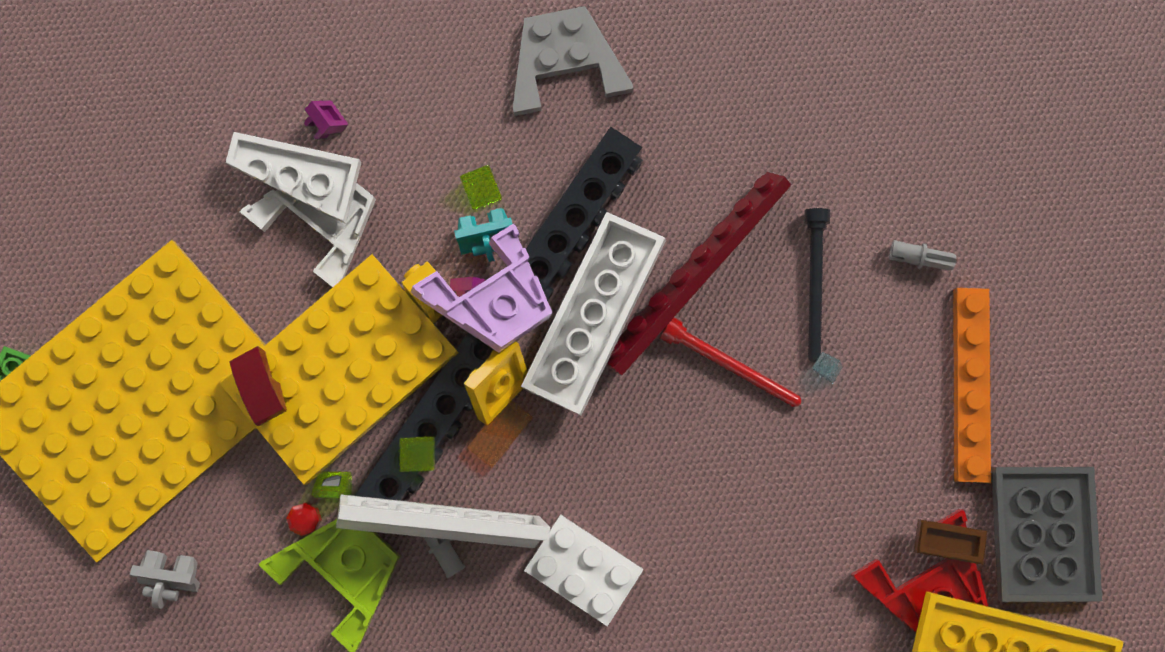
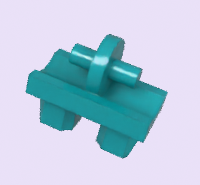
M504 209L491 210L487 213L489 223L477 225L475 217L471 215L458 219V230L454 232L461 255L473 253L475 257L486 254L488 262L495 261L493 254L495 251L489 245L490 239L512 225V219L507 217Z

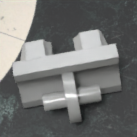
M147 550L140 566L132 565L129 575L137 577L139 584L155 586H145L142 595L152 597L153 608L162 609L167 600H178L179 591L170 590V588L198 592L200 582L195 578L198 563L195 558L179 555L176 558L173 571L163 570L167 560V556L164 553Z

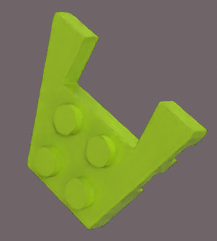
M336 519L273 556L261 561L259 566L279 585H282L306 560L354 606L353 610L333 630L331 635L349 652H356L369 627L400 555L376 532L336 528Z

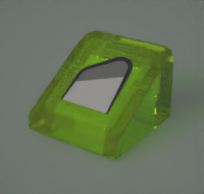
M323 471L318 475L312 489V496L318 498H340L341 494L352 496L351 472Z

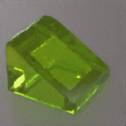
M489 165L460 176L473 210L502 199Z

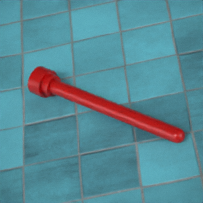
M675 317L664 328L659 339L670 345L673 342L676 345L681 343L792 407H798L801 404V397L686 332L687 328L682 326L683 322Z

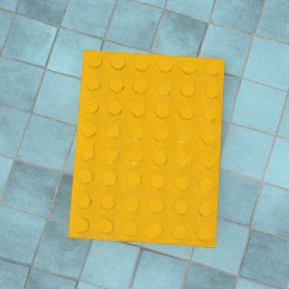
M171 240L0 381V456L97 563L256 429L222 388L220 383L232 374L229 361L256 346L262 348L266 344L178 244Z

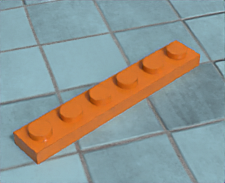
M955 288L953 289L954 482L991 483L989 289Z

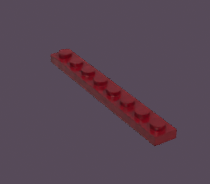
M766 172L765 175H762L755 181L754 187L749 193L734 205L732 212L722 222L714 227L712 234L706 241L694 249L689 260L671 275L670 281L660 292L652 296L647 307L629 322L627 329L621 334L606 364L607 367L621 376L628 370L791 187V183L785 176Z

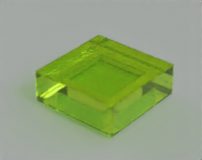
M435 437L400 438V472L435 471Z

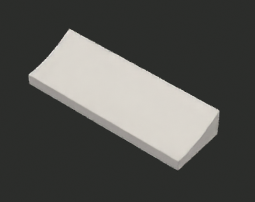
M606 212L521 385L523 389L582 416L666 242L665 237Z
M342 494L340 495L336 528L526 548H535L541 540L548 541L550 526L540 516Z

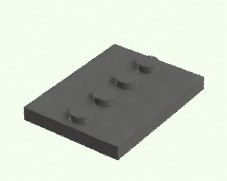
M991 467L998 601H1102L1094 467Z

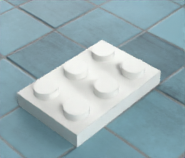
M560 515L550 530L549 540L542 542L524 571L608 627L641 575L643 568L563 515Z

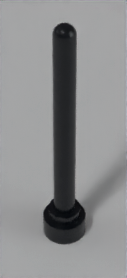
M809 208L804 211V223L807 224V230H811L808 359L813 363L821 359L823 232L827 230V224H830V209Z

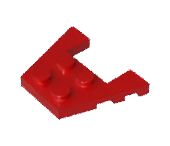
M958 509L938 521V523L967 527L966 522H968L963 509ZM945 558L897 588L878 559L851 573L855 581L914 633L917 632L926 591L988 606L981 574L977 570L976 563Z

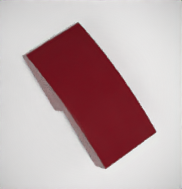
M256 346L229 361L240 396L255 425L260 426L287 411L280 383L272 378L266 352L262 348Z

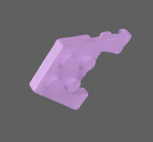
M514 224L491 237L489 245L507 267L464 295L458 297L437 271L413 285L411 289L413 296L497 352L502 351L549 319L552 314L539 279L532 272L528 262L529 255L526 248H522L518 238L519 232Z

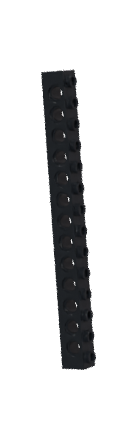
M611 126L526 248L531 269L537 265H542L549 271L545 278L539 280L547 301L554 292L551 286L557 277L563 279L570 270L572 263L569 260L575 251L581 253L590 240L587 234L592 226H600L606 212H608L605 208L612 199L616 202L626 187L623 181L627 175L631 174L634 176L643 163V159L640 158L643 147ZM607 163H614L620 170L616 174L611 175L605 173L602 167ZM590 188H596L602 193V196L598 200L593 201L587 199L584 193ZM571 214H579L584 218L583 224L577 227L569 225L566 220ZM560 239L564 241L567 245L566 249L561 253L552 252L548 246L553 240ZM469 332L466 334L456 349L459 353L445 364L355 496L404 501L409 493L414 495L419 490L425 480L421 476L428 465L431 467L436 465L444 453L440 448L447 437L452 440L463 425L459 420L465 411L471 413L474 409L466 388L458 384V376L462 371L478 369L486 361L480 360L476 356L477 348L485 344ZM445 397H453L456 402L455 410L448 415L442 414L439 409L441 400ZM431 423L435 425L437 435L434 440L425 442L421 437V430L426 424ZM412 450L417 454L418 463L413 469L408 470L403 466L402 458L406 452ZM389 478L395 479L399 485V490L393 497L387 496L383 490L384 483Z

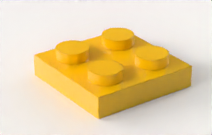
M516 341L500 352L493 350L490 357L478 369L472 371L464 382L478 420L487 426L523 389L521 385L528 371L519 343Z

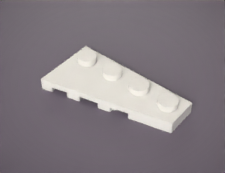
M237 132L233 133L226 158V163L229 166L346 224L361 167L359 159Z

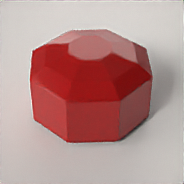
M307 502L293 506L286 518L290 531L300 536L316 531L322 521L318 507Z

